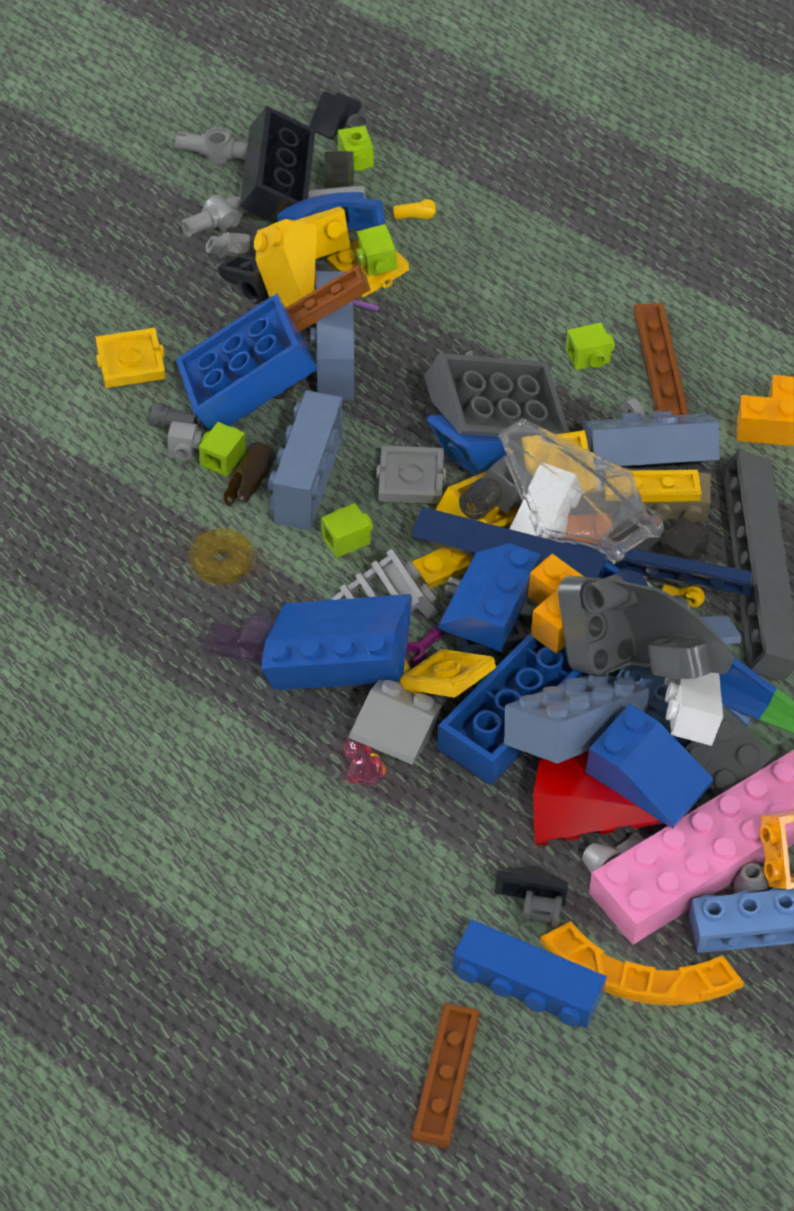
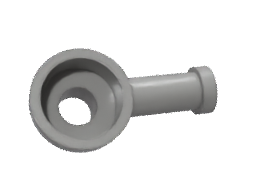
M634 832L616 848L592 843L584 851L582 860L592 874L596 869L644 841V838L639 833Z
M755 863L744 865L734 879V893L739 891H750L751 893L769 891L764 874V866L761 867Z

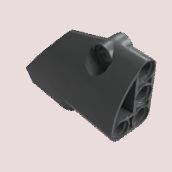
M612 575L604 579L566 576L559 584L558 597L567 656L573 671L606 675L625 666L634 665L651 667V673L656 676L694 679L710 673H727L735 658L723 640L706 622L682 602L661 589L625 582L618 575Z

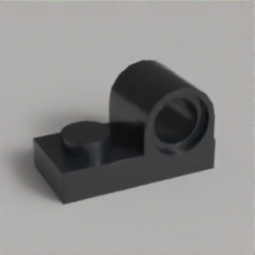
M238 253L217 267L221 278L239 282L244 295L249 300L254 299L252 300L253 303L259 304L269 297L256 262V257Z

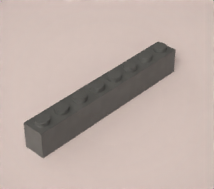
M738 450L724 465L722 472L735 568L752 571L753 578L751 595L739 594L748 668L762 676L785 680L794 671V603L791 597L790 576L787 570L786 550L783 543L782 524L780 523L778 499L776 497L775 476L770 459Z

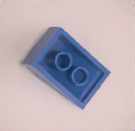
M629 704L589 748L585 773L672 829H674L713 782L712 776L659 721L632 704Z

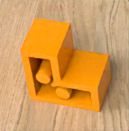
M773 375L768 397L741 395L737 415L736 441L794 446V377Z
M551 554L530 572L528 598L539 605L533 610L531 636L557 654L566 646L558 597L559 584L566 576H584L554 554Z

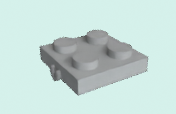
M381 445L380 465H377L376 478H379L378 501L439 504L442 499L443 481H446V468L443 467L444 448Z

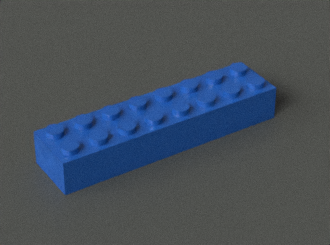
M606 562L601 578L604 579L620 571V569ZM530 633L438 725L437 749L492 785L524 752L504 745L505 705L520 700L521 696L534 695L542 692L545 687L558 686L566 683L567 679L579 678L588 673L572 670L568 662L566 646L556 654L531 636Z

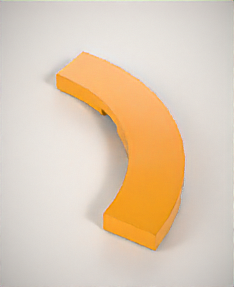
M571 921L540 937L541 944L548 952L607 976L604 992L635 1002L655 1005L693 1004L727 995L742 988L744 984L743 980L723 955L700 964L679 967L678 970H655L656 967L639 965L626 960L624 963L604 953L605 950L586 938Z

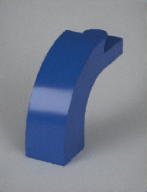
M340 192L312 197L291 205L277 215L278 222L284 219L294 221L341 207L345 211L347 229L365 230L385 224L382 200L364 198V193Z

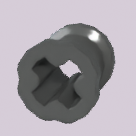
M527 890L522 922L527 923L529 920L551 924L552 928H557L562 896H557L555 899L533 895L532 891Z

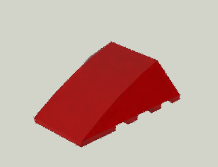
M589 751L560 763L540 757L533 791L536 845H549V840L565 838V841L580 839L581 834L600 831L601 835L614 833L615 828L628 825L635 829L662 824L663 822L585 773Z

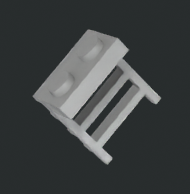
M390 549L387 552L388 556L379 563L374 561L371 564L372 568L366 573H358L356 575L357 579L350 585H342L340 587L341 591L332 597L333 600L356 598L353 593L363 587L369 597H377L378 595L369 581L378 575L391 595L411 594V612L418 608L428 619L440 613L433 603L437 599L434 592L426 583L421 585L418 581V578L422 575L411 560L405 563L393 549Z

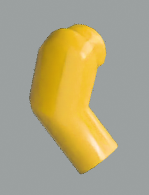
M430 199L394 206L396 220L408 218L431 219L436 214V204Z
M664 584L662 588L664 592L671 596L679 595L683 597L691 608L699 607L705 600L704 591L698 586L692 585L680 589Z

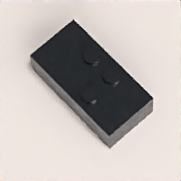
M267 105L249 129L240 207L273 223H277V215L293 204L308 199L315 129Z

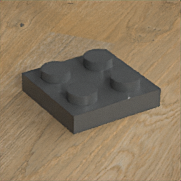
M727 705L722 707L723 718L712 746L691 741L685 748L712 776L713 782L709 787L717 795L763 769L777 754Z

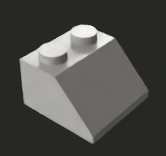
M379 679L370 690L348 738L413 765L431 737L442 705L434 702V699L426 694H414L403 689L395 681Z

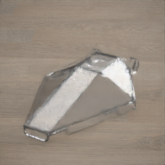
M524 418L499 432L498 438L501 440L507 454L505 461L521 500L525 499L530 509L529 519L536 536L562 543L568 542L574 545L580 543L598 549L601 553L607 555L608 561L617 563L625 557L626 552L649 537L655 538L663 532L662 522L657 517L650 516L646 512L631 471ZM635 524L640 527L619 542L611 541Z

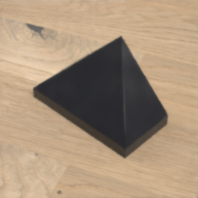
M538 866L497 870L495 894L525 899L528 890L532 891L533 895L555 899L557 896H562L561 906H565L568 883Z

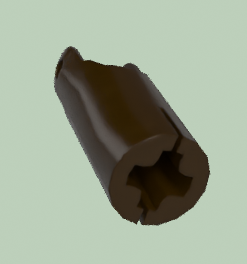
M260 442L251 444L224 493L223 500L227 506H232L237 496L241 502H248L253 493L258 490L275 461L276 455L272 448Z

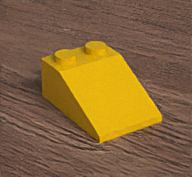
M284 219L258 230L255 236L256 262L268 295L272 297L277 293L285 307L314 291L317 225Z

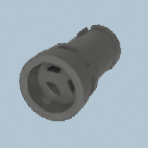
M155 402L151 410L149 423L150 426L166 428L170 427L172 421L197 424L198 417L195 413L172 409L169 405Z

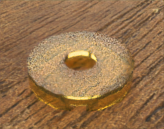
M225 528L214 529L201 534L192 543L189 551L190 565L193 572L199 575L200 579L206 583L215 585H226L239 581L240 577L244 574L246 576L251 571L254 563L253 546L248 538L238 531ZM221 552L230 555L224 561H218L213 558L215 554Z

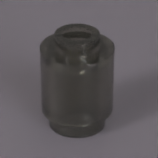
M492 478L477 480L460 495L459 506L465 516L473 520L484 518L501 502L502 488Z

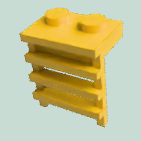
M341 207L294 220L317 225L316 259L351 248L345 211Z

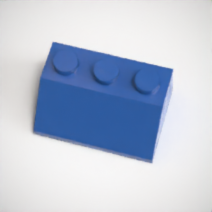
M511 543L476 552L438 625V629L501 652L528 598L530 572L539 565L541 554Z

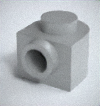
M171 422L167 436L168 457L177 458L182 461L193 460L195 449L199 450L203 437V431H198V424Z

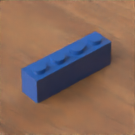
M471 920L453 954L452 971L456 972L462 980L469 983L480 982L489 986L495 994L501 997H515L524 1001L525 1005L531 1010L550 1012L557 1015L564 1024L573 1027L578 1025L585 1028L588 1027L605 991L607 976L475 920Z

